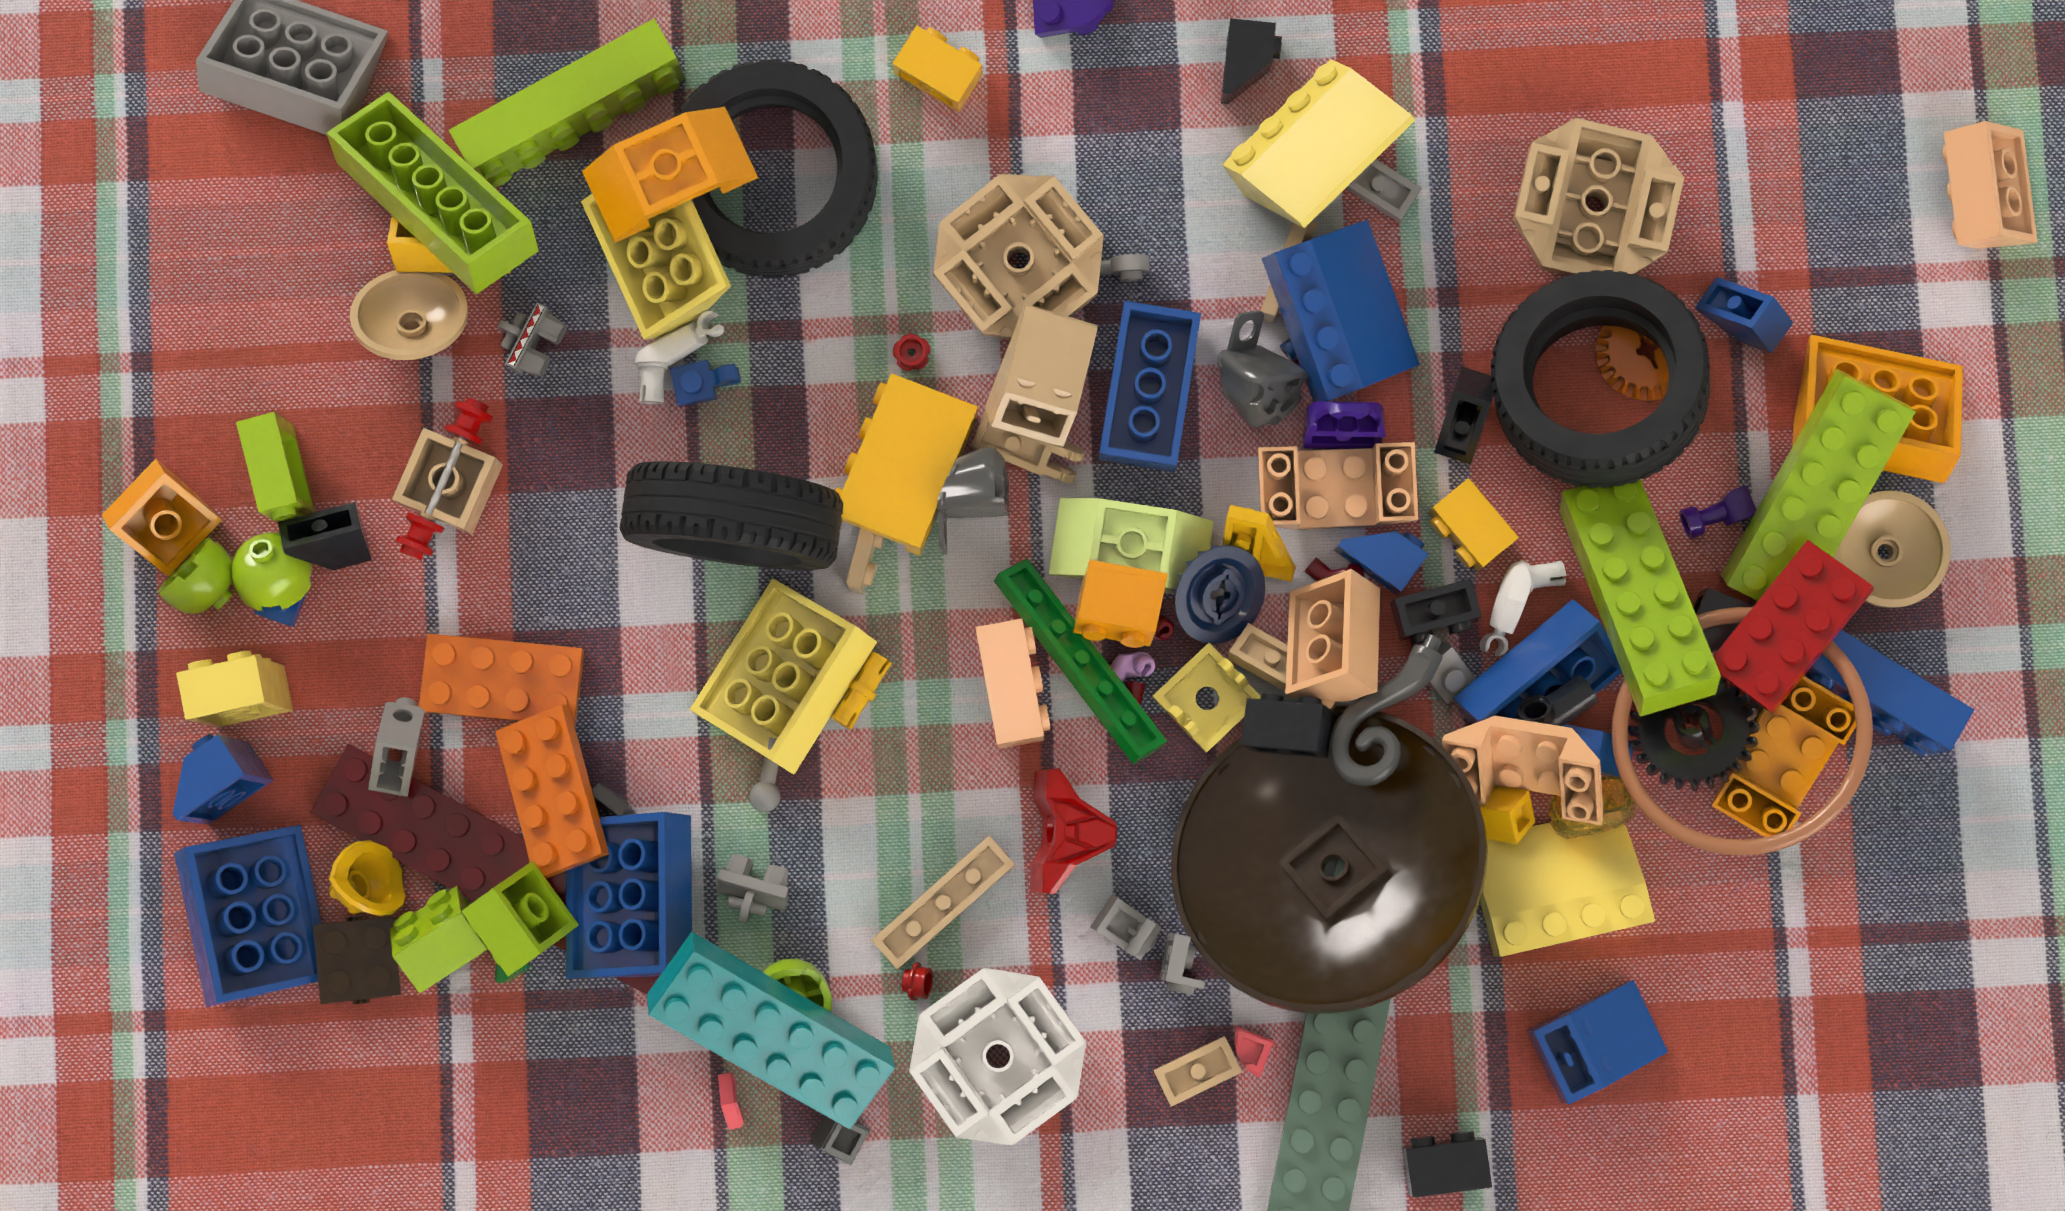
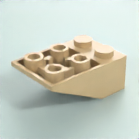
M1024 304L984 407L991 427L1064 447L1078 411L1098 326Z

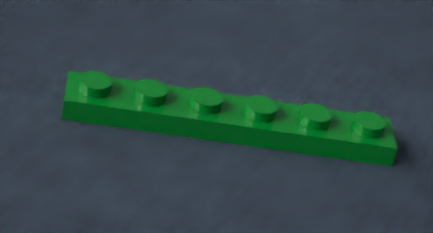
M1026 558L998 573L994 583L1026 625L1032 627L1033 634L1132 764H1136L1161 749L1167 742L1165 737L1093 643L1084 638L1082 634L1073 633L1075 620L1030 561Z

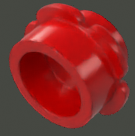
M906 334L893 346V357L897 359V365L905 371H911L912 369L920 370L929 362L930 345L926 339L918 337L917 334ZM913 349L916 353L914 356H910L908 351Z
M916 962L912 967L913 969H906L902 977V991L908 994V998L911 1001L918 998L928 999L933 984L932 969L921 967V963Z

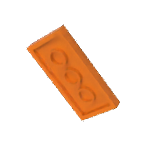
M427 633L419 707L427 713L521 721L557 705L564 704L569 705L573 723L576 727L584 649Z
M557 705L496 730V737L530 862L534 861L547 879L609 855L569 705Z

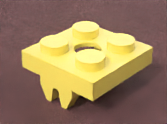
M1208 643L1164 684L1152 698L1207 753L1245 717L1247 698L1260 699V695L1252 688L1246 677L1234 668L1231 661L1223 657ZM1203 687H1211L1218 693V704L1211 710H1204L1196 703V694Z

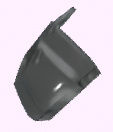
M1259 310L1239 313L1236 316L1228 348L1222 350L1217 357L1224 396L1230 401L1242 419L1253 428H1260L1266 424L1276 425L1289 415L1302 398L1300 395L1301 386L1309 377L1308 373L1297 364L1265 347L1257 345L1264 319L1263 312ZM1252 320L1253 330L1246 339L1240 340L1239 333L1242 326L1247 321Z
M984 447L957 458L945 480L937 501L939 512V547L943 555L947 554V518H983L1010 515L1007 463L996 448Z

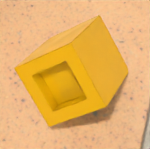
M1495 785L1486 805H1480L1487 839L1517 845L1536 822L1529 790Z

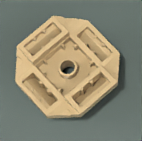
M999 174L939 222L933 275L982 335L1011 340L1024 304L1072 317L1098 296L1104 235L1055 176ZM1014 253H1023L1028 256L1030 261L1024 268L1017 269L1010 266L1008 259Z

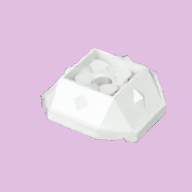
M982 968L919 1014L909 1072L956 1138L1013 1146L1077 1099L1086 1041L1039 976ZM1000 1044L1009 1050L1010 1060L1005 1066L995 1067L988 1062L987 1051L991 1046Z

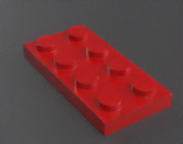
M1807 540L1713 656L1721 677L1771 714H1774L1873 592V585Z

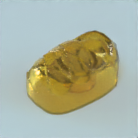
M1601 776L1602 825L1562 819L1561 796L1553 795L1548 809L1549 821L1556 834L1566 839L1595 835L1626 825L1630 820L1634 819L1635 802L1628 794L1621 777Z

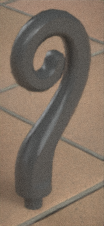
M1428 634L1423 645L1416 644L1413 646L1403 669L1398 675L1378 686L1377 692L1360 697L1354 701L1337 719L1330 735L1329 758L1337 775L1344 781L1357 786L1376 785L1386 780L1396 770L1401 758V746L1396 735L1389 729L1382 726L1365 728L1355 741L1356 748L1361 752L1369 750L1374 744L1383 746V757L1379 762L1371 766L1358 765L1352 760L1349 754L1351 738L1359 725L1368 717L1414 696L1432 680L1443 659L1442 655L1437 652L1442 642L1441 639Z

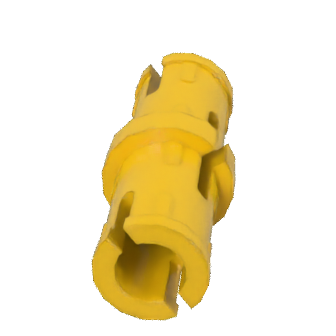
M871 651L859 673L848 685L847 692L830 718L841 726L852 730L868 702H873L876 694L874 692L892 663L883 656Z

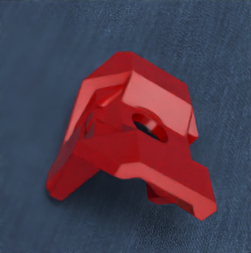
M1060 768L1039 770L1034 773L1033 799L1042 816V842L1039 851L1031 863L1030 892L1040 895L1042 893L1055 895L1078 864L1113 848L1117 841L1116 822L1080 799Z

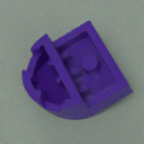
M1033 0L1035 35L1044 38L1077 32L1081 36L1089 34L1098 29L1099 26L1097 24L1104 18L1107 12L1112 11L1114 0Z
M1318 401L1311 403L1306 409L1303 448L1368 449L1373 448L1376 443H1382V438L1385 437L1384 408L1379 403Z

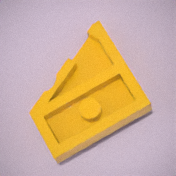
M1230 505L1222 546L1228 544L1249 552L1260 564L1264 576L1292 582L1296 566L1270 515L1251 508Z

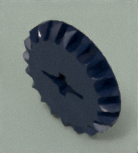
M1228 544L1224 546L1211 545L1208 551H1198V557L1193 561H1186V570L1183 574L1177 575L1179 583L1177 588L1172 590L1175 595V602L1171 606L1176 611L1177 616L1175 620L1181 625L1185 633L1203 643L1219 644L1241 635L1247 624H1252L1257 618L1264 602L1265 578L1260 564L1249 552ZM1219 587L1224 589L1223 596H1217L1216 600L1210 597L1212 591H1217Z

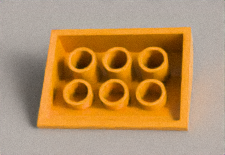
M1810 335L1793 423L1792 447L1835 370L1838 369L1908 404L1916 411L1883 471L1946 483L1961 457L1963 366Z

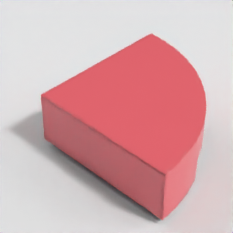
M1236 1026L1234 1047L1237 1057L1250 1073L1260 1078L1274 1040Z
M732 1072L719 1074L720 1102L728 1129L741 1128L744 1122L742 1108H739L736 1089L738 1088L735 1077L732 1075Z

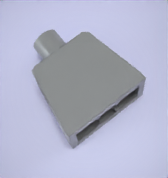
M403 697L397 699L396 702L385 703L375 744L368 790L408 797L425 710L418 707L417 702L411 698ZM390 748L403 750L401 761L396 762L388 758Z

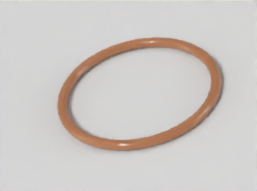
M1753 607L1718 609L1699 614L1697 618L1702 630L1723 624L1740 623ZM1833 641L1823 652L1840 673L1851 696L1856 718V743L1849 770L1836 793L1824 807L1801 824L1772 836L1738 840L1719 838L1697 832L1670 817L1649 796L1635 772L1628 746V718L1633 698L1624 679L1613 712L1612 747L1619 775L1628 794L1646 817L1662 831L1685 844L1708 852L1740 856L1758 855L1793 846L1811 837L1828 825L1846 807L1857 791L1869 763L1873 741L1872 711L1868 694L1856 668Z

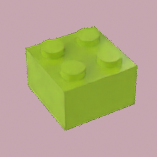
M531 861L461 911L468 920L472 930L478 934L491 952L495 962L501 966L507 976L516 972L579 926L534 861Z
M457 886L449 891L446 889L438 891L428 899L426 906L415 913L408 911L394 921L393 927L390 928L392 957L419 993L488 950L461 912L470 903Z

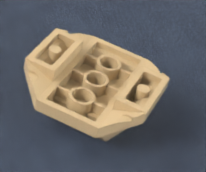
M1575 118L1530 144L1513 221L1541 270L1563 275H1575L1579 272H1590L1592 270H1613L1614 272L1623 271L1628 274H1637L1665 256L1668 252L1685 177L1675 165L1673 166L1664 150L1652 135ZM1590 196L1597 197L1603 204V211L1594 212L1590 210L1586 205L1585 199Z

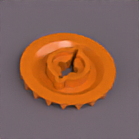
M1603 325L1597 338L1595 354L1598 368L1605 381L1618 393L1631 399L1650 401L1664 398L1668 388L1669 370L1661 349L1657 346V349L1653 352L1654 368L1651 360H1648L1646 355L1639 356L1637 354L1641 347L1640 336L1643 338V341L1646 340L1648 345H1654L1653 341L1636 331L1624 327Z

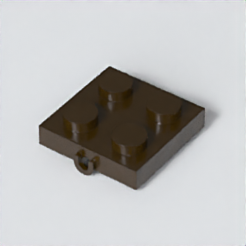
M361 916L347 917L345 922L313 925L320 1004L353 1001V1004L369 1003L371 998L401 995L399 967L392 957L390 928L393 927L394 916L363 920Z

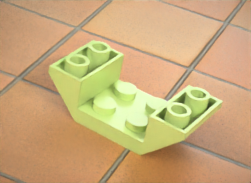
M1060 498L1048 575L1083 580L1090 559L1168 573L1164 593L1174 594L1172 590L1177 588L1179 583L1177 575L1183 574L1186 570V561H1193L1197 558L1198 551L1205 552L1210 550L1214 521L1178 510L1114 500Z

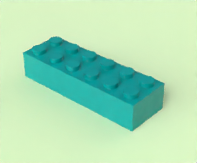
M694 932L689 934L647 993L649 1016L849 1130L895 1069L890 1046Z

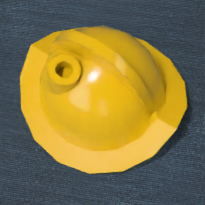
M371 840L357 841L343 849L333 863L329 876V881L331 882L329 894L331 898L338 899L342 905L347 907L352 915L361 912L377 916L392 915L402 907L406 897L403 888L402 868L399 861L392 858V852L386 846Z

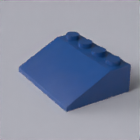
M1368 219L1261 258L1300 367L1309 375L1306 383L1313 402L1333 400L1420 365Z
M655 812L599 817L609 855L566 871V907L579 924V926L566 935V979L660 976L692 932L691 815Z
M301 825L188 846L174 853L206 1008L318 982L313 925L322 924Z

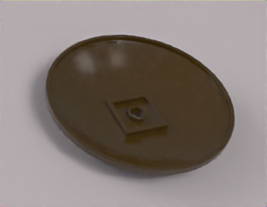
M1335 706L1333 709L1332 729L1337 719L1349 706ZM1377 712L1361 723L1351 738L1349 745L1350 757L1355 763L1362 766L1374 765L1384 755V748L1380 744L1372 745L1365 752H1361L1356 748L1355 741L1365 728L1372 726L1385 727L1394 733L1400 742L1401 758L1396 770L1386 780L1376 785L1357 786L1344 781L1337 775L1331 765L1329 752L1328 758L1252 752L1241 745V737L1212 762L1192 789L1182 809L1172 845L1171 880L1176 908L1188 936L1191 937V942L1203 959L1219 976L1246 995L1274 1007L1303 1013L1330 1014L1369 1007L1393 998L1428 976L1445 960L1469 927L1482 895L1487 871L1488 844L1482 810L1470 782L1453 757L1428 734L1400 718L1384 712ZM1334 859L1342 860L1344 862V869L1341 874L1335 877H1329L1324 874V869L1328 862Z

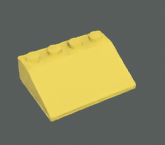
M1331 59L1328 63L1320 66L1315 71L1314 76L1300 90L1292 93L1286 103L1273 116L1265 119L1260 124L1259 129L1245 143L1237 146L1222 166L1245 197L1305 228L1389 147L1415 119L1409 112L1352 68Z
M593 194L581 201L644 340L659 338L681 326L697 321L700 314L707 311L731 287L692 200L648 219L651 227L616 243Z
M772 578L689 710L785 770L795 774L848 690V685L858 674L877 641L857 626ZM770 737L777 738L773 747L771 748V750H769L768 744Z
M1620 807L1603 810L1602 825L1563 819L1532 826L1517 845L1487 839V871L1480 902L1494 957H1503L1655 922L1646 882Z

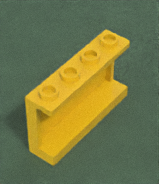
M891 373L887 384L880 382L876 390L873 404L877 405L873 418L866 417L861 426L858 439L863 440L858 454L851 452L846 462L843 473L848 475L845 485L843 489L837 487L835 491L839 493L844 504L841 524L846 522L905 545L906 551L921 556L938 515L937 501L939 494L956 459L963 454L978 417V406Z

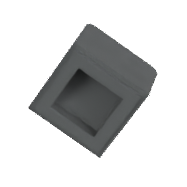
M823 1115L810 1141L820 1150L852 1165L870 1129L855 1122L849 1130Z

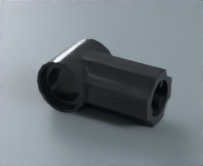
M1578 675L1547 696L1533 695L1525 698L1519 704L1517 711L1520 720L1563 726L1598 703V699L1587 680Z

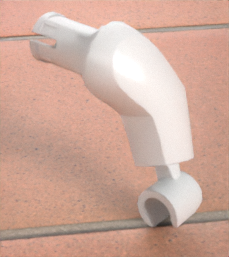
M704 311L698 317L697 323L691 322L653 340L638 351L634 364L640 369L639 403L648 405L664 404L665 370L708 342L706 335L718 337L723 334L724 326L720 324L712 329L708 328L710 320L718 317L719 314L713 311Z
M1521 560L1510 565L1500 584L1491 614L1490 625L1495 629L1493 634L1489 633L1482 637L1480 641V650L1482 652L1488 651L1493 639H1496L1498 642L1495 656H1502L1507 652L1508 641L1504 636L1506 633H1514L1528 596L1533 589L1565 585L1566 579L1560 578L1561 576H1566L1562 561L1529 565V563Z

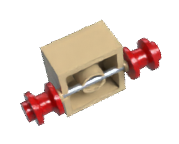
M469 397L466 398L465 403L456 401L454 407L460 413L455 424H446L444 430L454 435L453 440L423 428L392 498L399 505L420 513V516L407 513L406 519L411 524L407 535L397 536L395 540L397 543L402 544L399 552L422 561L424 554L432 557L434 550L429 546L433 534L443 533L444 527L434 523L436 520L473 535L503 466L497 458L468 446L469 442L481 446L483 440L477 434L482 423H490L493 416L486 413L489 406Z

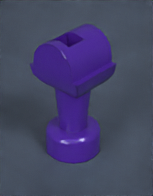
M1746 485L1730 491L1721 498L1720 502L1701 511L1694 506H1690L1680 510L1679 515L1685 533L1689 539L1702 536L1707 525L1724 521L1726 527L1752 518L1757 509Z

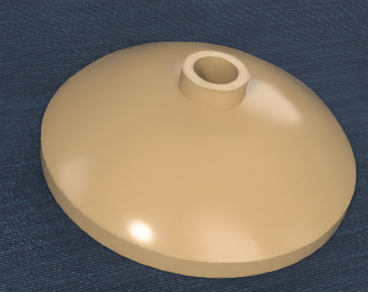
M396 270L382 274L371 280L358 292L350 309L352 330L359 343L378 356L394 360H415L444 350L461 335L468 320V304L463 290L452 278L443 273L396 272Z
M1880 491L1868 495L1833 558L1873 585V592L1864 602L1878 607L1900 608L1923 600L1940 585L1949 567L1951 544L1944 522L1928 503L1909 493ZM1880 546L1888 549L1889 556L1887 559H1882L1878 555V548Z

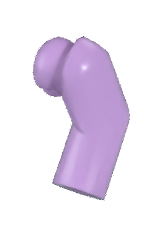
M1138 651L1118 655L1110 667L1119 679L1124 682L1125 678L1151 675L1155 670V661L1148 653Z

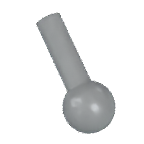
M770 737L769 750H771L777 738ZM764 757L760 782L752 787L749 795L752 806L761 812L774 810L781 799L780 790L775 785L779 765Z

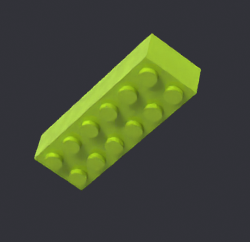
M655 18L449 129V132L465 161L495 188L508 182L512 178L511 174L523 167L531 169L540 165L546 159L545 155L556 149L563 151L573 147L579 142L578 137L589 131L599 132L606 129L613 123L612 119L622 113L632 114L639 111L647 104L646 100L660 94L664 96L672 93L679 88L680 82L685 80V76L677 57Z
M389 91L326 132L336 163L476 295L539 251L531 221Z
M1836 369L1720 574L1726 585L1758 601L1807 540L1833 557L1916 411L1908 404Z
M1641 479L1635 483H1627L1624 486L1618 487L1613 485L1610 488H1589L1585 485L1562 491L1560 515L1639 716L1716 695L1721 677Z

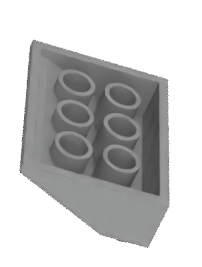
M234 0L196 59L199 92L327 135L326 132L360 110L387 41L388 31L298 0Z

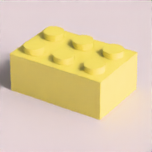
M251 651L235 652L227 655L228 661L213 664L211 659L195 661L188 664V670L176 673L185 720L219 728L293 711L285 666L271 661V658H262L261 654L252 655Z

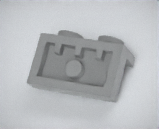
M1168 933L1159 979L1167 981L1166 989L1193 995L1195 988L1204 989L1206 983L1205 981L1183 977L1184 969L1191 970L1195 946L1189 945L1191 939L1189 936Z

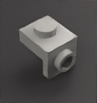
M1441 640L1442 642L1437 652L1442 655L1443 659L1437 672L1428 684L1438 698L1448 705L1453 700V697L1476 678L1454 648Z
M1113 894L1090 926L1138 960H1141L1145 953H1148L1154 947L1157 935L1161 930L1159 925Z

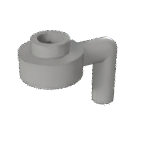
M1118 255L1111 257L1109 260H1102L1101 258L1100 276L1117 275L1120 282H1138L1143 280V274L1150 273L1148 255Z

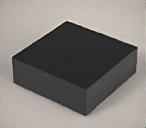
M597 783L592 789L594 799L617 816L629 815L633 810L626 800L603 783Z

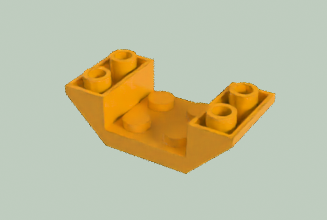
M725 107L685 112L612 145L582 171L615 243L651 227L648 219L718 187L722 194L758 178Z
M1806 676L1800 680L1774 714H1771L1765 708L1762 710L1756 720L1760 725V730L1755 734L1749 735L1757 738L1758 745L1754 748H1745L1751 753L1752 759L1750 761H1738L1742 767L1741 773H1735L1731 770L1727 771L1729 782L1724 783L1721 781L1711 803V806L1764 837L1793 828L1801 815L1798 807L1837 745L1839 743L1845 745L1856 728L1853 704Z

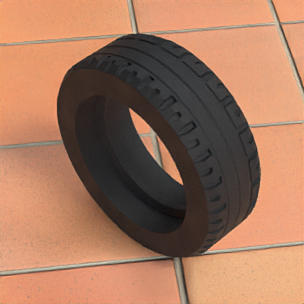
M775 59L759 60L757 63L749 61L744 64L734 65L731 70L725 69L720 71L719 74L713 75L709 78L708 83H702L697 87V90L690 94L688 102L682 104L676 116L685 112L725 107L731 120L749 111L765 107L794 109L807 115L819 124L829 137L835 150L837 177L828 202L814 218L792 230L779 233L752 231L737 225L726 217L713 201L710 192L692 199L720 263L724 267L734 268L736 272L754 277L762 275L763 278H783L787 274L790 277L796 276L801 273L810 272L812 267L817 269L823 266V264L830 262L834 259L833 256L835 254L840 255L854 241L853 237L855 235H859L868 219V213L872 210L876 196V186L878 183L877 159L871 132L863 113L856 102L852 101L851 96L838 83H833L830 77L816 69L808 70L806 65L786 61L785 63Z
M1592 270L1556 279L1550 282L1549 285L1539 288V291L1532 293L1527 297V300L1522 301L1518 305V309L1509 316L1508 321L1503 325L1502 332L1496 340L1491 360V382L1499 422L1512 447L1516 448L1517 453L1528 464L1536 466L1538 471L1547 474V476L1553 479H1561L1563 483H1571L1580 487L1586 485L1589 488H1610L1613 485L1617 487L1624 486L1627 483H1635L1639 479H1646L1652 476V474L1663 470V466L1673 463L1684 452V448L1692 443L1700 430V425L1705 419L1709 405L1708 399L1710 398V362L1708 346L1704 333L1700 331V324L1691 310L1687 309L1685 303L1678 299L1673 292L1667 291L1661 284H1656L1648 278H1641L1637 274H1628L1623 271L1614 272L1613 270ZM1608 325L1636 331L1653 341L1665 356L1669 370V382L1663 402L1644 420L1620 431L1590 434L1577 432L1558 425L1550 420L1540 409L1533 390L1535 366L1542 354L1560 338L1582 328Z
M643 462L634 465L627 474L619 529L626 541L669 554L744 566L818 570L830 567L837 558L839 531L842 521L841 515L843 514L844 504L839 493L831 488L785 475L704 463Z

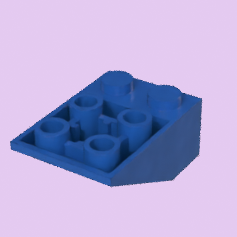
M1634 980L1628 981L1526 1030L1560 1102L1567 1105L1609 1086L1668 1052Z

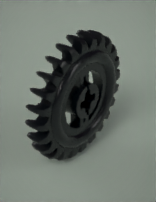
M1720 677L1716 695L1641 717L1638 712L1631 711V719L1640 724L1628 727L1629 734L1639 738L1630 742L1631 749L1643 751L1637 755V762L1639 764L1650 763L1646 768V772L1650 776L1661 772L1659 777L1661 784H1667L1672 778L1675 779V788L1677 790L1682 789L1686 782H1690L1692 791H1697L1702 781L1705 782L1709 789H1713L1714 778L1716 777L1724 783L1729 782L1727 771L1731 770L1735 773H1741L1742 767L1738 761H1750L1752 759L1751 753L1745 748H1754L1758 745L1757 738L1749 736L1760 730L1758 722H1749L1758 715L1757 708L1745 709L1750 704L1751 698L1746 694L1738 697L1740 690L1734 685L1726 688L1728 681ZM1698 705L1707 706L1714 710L1722 719L1724 728L1720 741L1712 736L1713 731L1708 713ZM1671 719L1674 722L1678 740L1684 747L1692 750L1703 748L1707 753L1692 756L1681 754L1674 750L1667 742L1665 736L1667 721ZM1685 723L1691 724L1694 727L1700 724L1701 730H1696L1694 727L1686 729Z

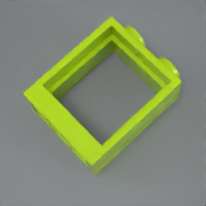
M275 412L236 422L258 512L277 523L314 513L315 509L293 424Z

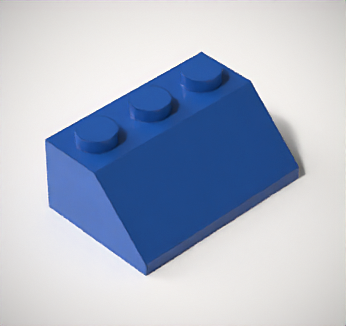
M208 734L196 741L191 746L194 751L184 757L172 814L177 821L210 825L274 781V779L249 742L219 734L216 736Z

